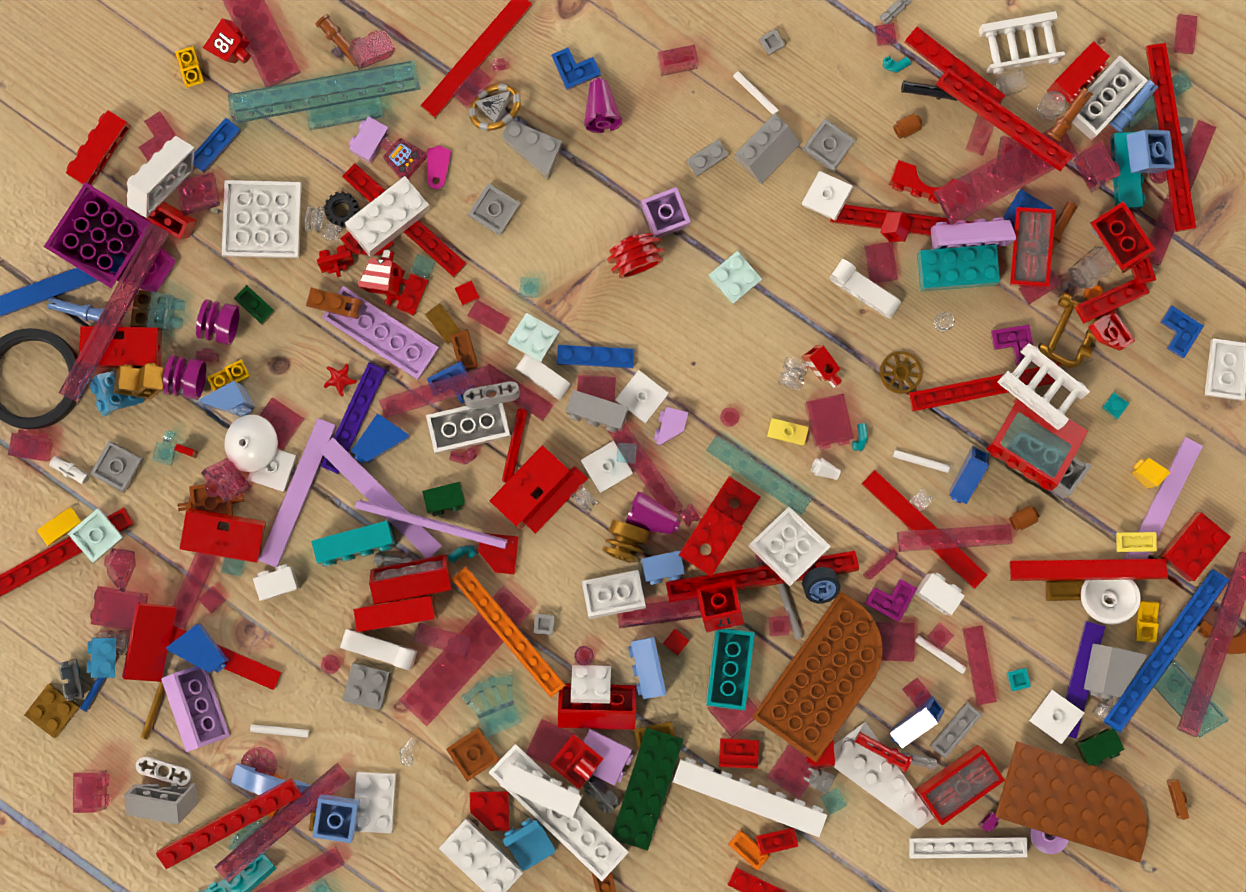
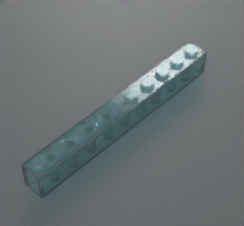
M413 60L228 94V103L233 123L236 124L421 89L416 63Z

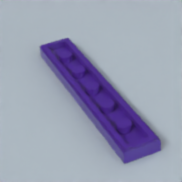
M368 362L334 436V439L348 453L387 371ZM324 457L321 467L339 475L340 471Z
M1085 621L1065 697L1067 701L1083 712L1089 690L1084 689L1092 645H1101L1105 626ZM1081 719L1068 737L1077 739Z

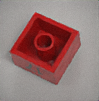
M734 580L696 588L706 633L744 624Z

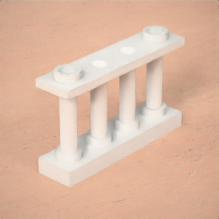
M1056 11L982 24L979 28L980 37L986 36L988 38L993 64L987 68V73L993 72L994 75L1004 73L1005 70L1048 62L1049 65L1059 63L1065 56V52L1056 53L1051 26L1058 19ZM1039 26L1044 28L1049 53L1041 56L1037 54L1033 34L1034 27ZM1017 30H1023L1026 34L1030 58L1019 59L1014 35ZM1004 33L1007 35L1012 61L1001 63L996 41L997 34Z
M1028 344L1021 351L1025 357L1013 373L1007 371L997 383L1059 430L1068 422L1069 419L1065 416V413L1077 397L1079 399L1084 398L1090 391L1083 383L1076 381L1043 355L1036 346ZM1032 361L1040 367V370L1030 383L1025 385L1019 380V377ZM1046 373H1048L1056 381L1046 394L1040 397L1035 393L1034 389ZM1061 385H1063L1071 393L1060 408L1056 409L1049 401Z

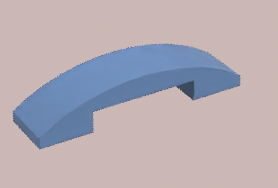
M236 763L231 780L235 785L259 795L286 781L256 772V768ZM293 780L302 794L301 797L291 803L306 804L312 785Z

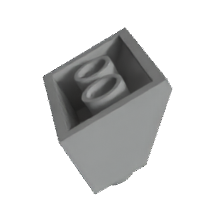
M774 113L735 153L734 159L762 184L800 145V142L789 126Z

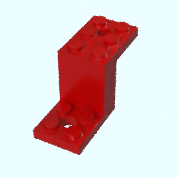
M728 476L678 556L707 575L712 576L741 532L743 524L761 496ZM730 498H738L740 501L739 507L732 508L729 505ZM708 544L711 547L710 554H701L700 546Z

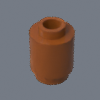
M912 113L897 121L893 125V129L899 139L907 138L920 131L923 122L919 115Z
M1028 505L1013 513L1009 520L1015 531H1022L1037 523L1040 516L1035 507L1032 508Z

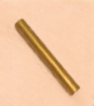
M163 682L159 683L141 734V738L146 740L149 738L165 692Z

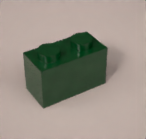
M461 482L422 491L427 513L433 514V517L443 515L444 511L449 509L452 512L462 510V506L466 505Z
M1112 727L1075 743L1084 763L1089 766H1098L1103 763V759L1118 757L1121 755L1120 752L1125 750L1116 730Z

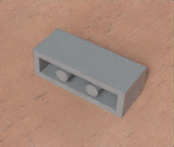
M576 390L572 391L566 409L570 419L579 422L583 419L588 421L587 424L594 427L602 425L606 427L607 431L617 433V431L622 432L629 412L626 406Z

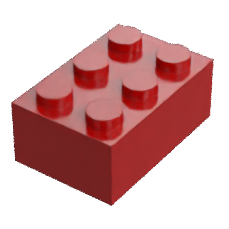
M1093 41L1054 81L1047 92L1062 106L1067 102L1071 104L1082 88H1086L1108 65L1106 61L1110 56Z
M1124 201L1090 222L1122 273H1125L1156 253L1154 246Z
M1197 512L1192 515L1159 557L1166 559V563L1187 581H1195L1231 536L1205 514Z

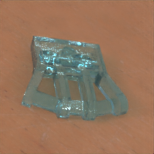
M507 675V677H488V680L484 682H476V685L467 694L461 696L463 701L477 714L486 737L522 723L513 700V675ZM496 685H507L508 701L503 703ZM490 687L498 703L497 706L492 708L484 692L485 689ZM478 693L486 709L483 712L471 701Z

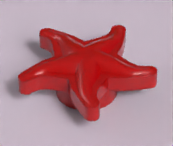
M346 363L344 368L339 371L332 367H327V370L331 373V378L324 384V388L335 386L339 395L343 397L344 387L357 383L356 380H351L347 376L349 365Z

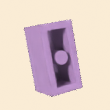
M368 116L366 121L363 120L361 122L358 135L353 136L349 149L352 154L372 164L388 137L390 130L385 125Z

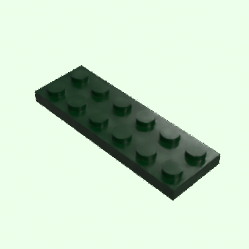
M646 727L612 832V836L617 841L648 851L683 738Z

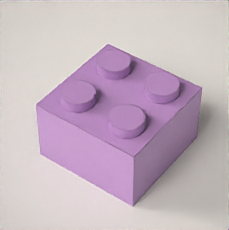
M677 187L641 200V207L654 238H661L690 227L691 221Z

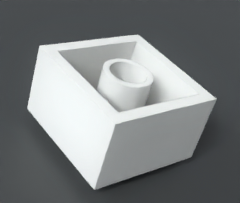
M938 573L926 574L914 594L944 615H952L964 598V595L961 594L962 590L954 584L948 585L945 582L946 578Z

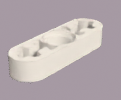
M148 756L142 757L136 762V770L142 775L180 786L186 785L192 780V772L186 767ZM147 760L148 765L155 766V763H157L155 769L147 768L144 771V767L141 766V763H144ZM162 765L169 768V774L166 777L159 774V768ZM183 771L185 776H187V779L180 781L181 778L178 776H173V779H171L173 773L181 774Z

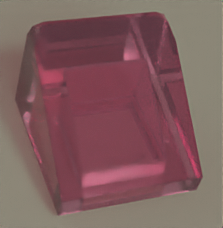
M918 678L902 689L916 708L931 697L928 689Z

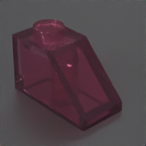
M112 548L110 554L105 557L104 566L107 567L108 577L120 592H125L136 566L135 552Z

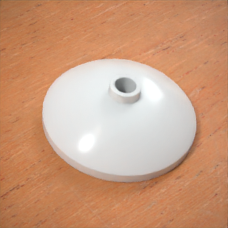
M244 415L236 419L228 428L224 442L225 452L231 464L237 469L244 472L260 471L266 468L275 457L278 445L275 429L268 420L261 416Z
M1086 580L1081 590V601L1086 612L1097 621L1106 624H1120L1131 619L1137 612L1140 605V592L1133 580ZM1109 600L1112 604H1107L1105 601Z

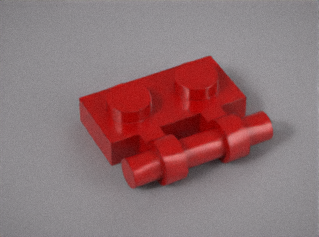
M402 269L400 284L405 286L402 295L397 297L385 295L387 297L384 304L391 306L393 300L398 301L396 309L414 316L429 281L412 273L408 280L403 278L406 271Z

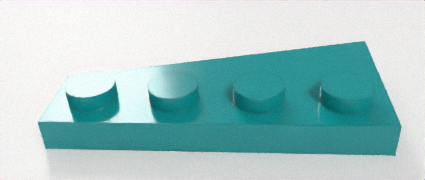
M263 853L242 865L240 870L225 875L226 878L211 883L208 885L209 888L202 892H251L277 868Z

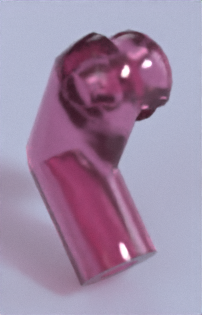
M469 447L462 454L451 451L449 460L466 465L476 459L477 450L474 447Z

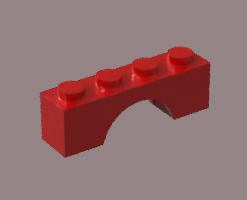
M898 160L895 164L889 182L892 189L903 192L904 190L910 192V195L913 197H924L933 204L942 203L946 205V208L955 211L963 207L970 188V184L952 179L942 187L927 186L918 177L916 166Z

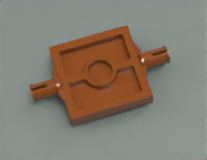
M229 481L189 486V502L178 503V507H181L178 508V511L193 508L233 515V503L244 502V495L232 496Z

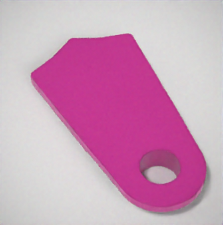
M440 145L427 149L428 184L432 189H440L444 186L451 150ZM438 178L440 182L438 184H434L433 180Z

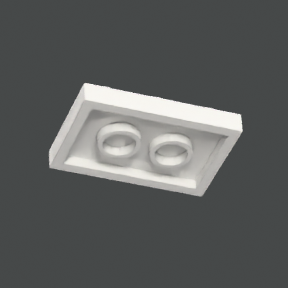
M1211 339L1204 396L1245 400L1246 343Z
M638 570L582 581L589 619L646 608Z
M356 772L355 799L360 800L355 831L392 833L396 774Z

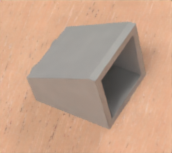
M1093 644L1084 689L1090 690V695L1112 699L1113 696L1121 697L1145 661L1146 654Z

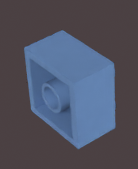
M1142 130L1126 135L1131 173H1160L1174 169L1170 131Z
M680 551L642 558L646 582L650 581V585L662 583L663 578L669 577V581L681 579V575L685 574L682 558L678 556Z
M321 794L318 798L312 838L352 843L355 837L360 800Z

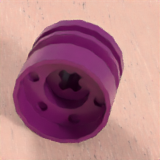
M205 299L197 316V338L204 339L206 337V340L211 341L216 334V342L231 345L239 325L240 308L235 305L224 304L221 309L218 301L213 303L212 300Z
M171 355L164 370V394L171 395L173 393L174 396H179L183 390L185 398L199 400L206 380V361L191 358L187 365L185 357L181 356L178 358L176 355Z

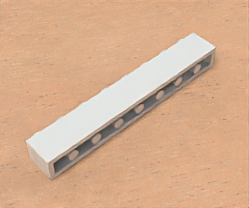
M685 757L684 760H679L672 782L820 837L827 814L823 813V808L815 805L810 808L805 806L806 802L797 798L794 801L786 799L787 795L776 791V794L768 792L769 788L759 784L757 787L750 785L751 781L741 777L739 780L733 779L732 774L721 771V774L717 773L712 766L703 764V767L696 765V761L691 758Z

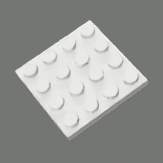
M225 180L222 256L299 259L302 183Z

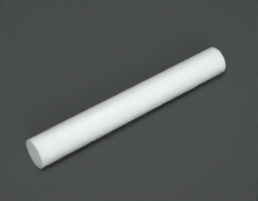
M739 71L734 74L733 77L772 115L779 111Z
M898 450L893 452L892 457L946 473L950 469L949 465Z
M917 635L914 640L916 643L961 674L965 672V666Z
M253 724L250 726V732L309 737V730Z

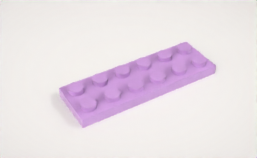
M342 286L338 292L339 295L363 301L362 306H359L358 310L359 318L353 319L325 312L322 318L419 380L439 350V347ZM347 303L346 310L350 311L352 304Z

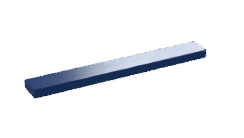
M122 253L120 255H110L114 262L111 270L117 273L124 262ZM104 258L100 262V265L108 267L111 264V260L108 258ZM74 268L0 296V317L49 300L50 297L54 298L98 282V280L82 270Z

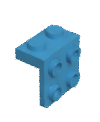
M116 370L98 374L90 381V389L96 396V406L98 411L101 412L102 417L110 415L115 410L138 405L144 401V398L114 393Z
M92 637V641H88L87 654H91V661H87V673H91V678H115L116 638Z
M529 818L522 822V827L517 830L512 828L504 833L505 837L502 840L505 846L509 847L520 868L524 871L555 853V847L536 818L534 820Z

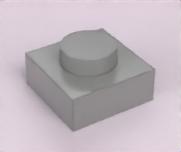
M776 29L759 38V42L768 56L785 47Z
M535 614L534 633L553 635L555 615Z

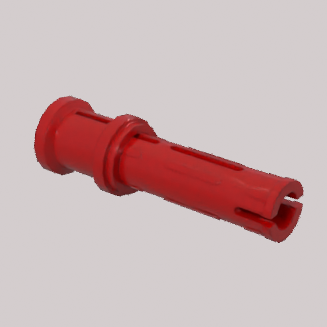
M860 731L854 740V743L885 758L888 764L896 765L903 772L908 770L913 760L912 756L908 757L898 752L897 748L891 749Z

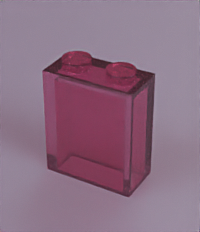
M844 393L804 403L814 448L819 447L820 450L831 448V444L838 443L839 446L850 444L849 440L854 439Z
M97 586V590L94 593V608L90 614L91 624L131 631L137 603L147 604L148 594Z

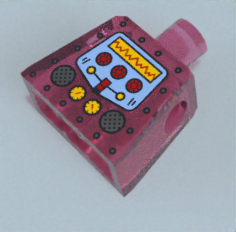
M385 138L380 144V147L386 151L383 156L384 161L399 179H402L404 176L409 179L427 159L424 151L402 138H399L395 143Z

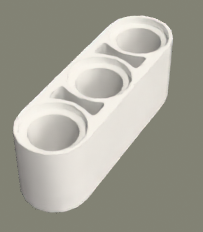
M527 354L523 356L515 368L559 400H561L571 386L567 380Z

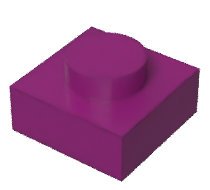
M990 811L978 825L986 832L992 831L998 826L1000 818L995 817L996 813Z

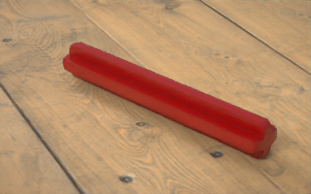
M525 409L517 410L502 482L504 483L515 472L528 413Z

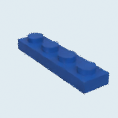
M558 345L557 365L633 369L634 349Z

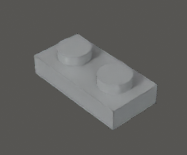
M716 140L687 159L686 162L696 177L727 158L728 153L719 140Z

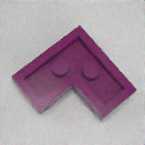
M1029 324L991 331L994 350L1013 347L1016 366L1025 357L1021 353L1022 349L1028 344L1033 345Z
M899 579L891 596L873 587L864 604L900 622L917 588Z

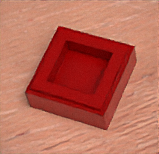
M472 280L454 288L462 306L480 299Z
M176 444L174 451L196 458L198 454L197 450L180 444Z
M674 629L662 644L678 656L689 640Z

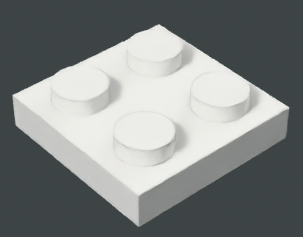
M572 665L571 702L610 703L611 666Z

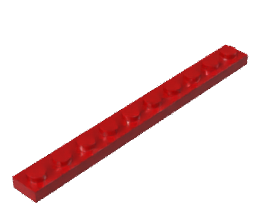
M1166 43L1147 45L1145 49L1150 79L1154 85L1159 87L1153 93L1159 130L1170 131L1174 169L1167 170L1166 177L1175 232L1196 229V222Z
M849 551L821 556L797 581L803 580L806 573L818 567L830 568L836 574L859 571L856 552ZM768 565L717 573L712 576L705 575L666 582L669 602L698 598L696 588L730 580L735 581L737 591L786 582Z

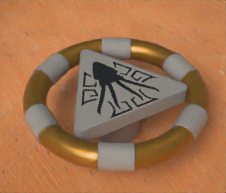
M500 83L488 86L476 94L469 107V118L473 125L480 130L492 131L508 125L518 114L521 106L520 95L514 87ZM495 91H503V92H504V93H501V94H497V95H494V96L485 98L488 94H490V93H492V92H495ZM512 95L514 105L511 112L506 115L505 108ZM477 106L494 123L490 124L479 121L476 113Z

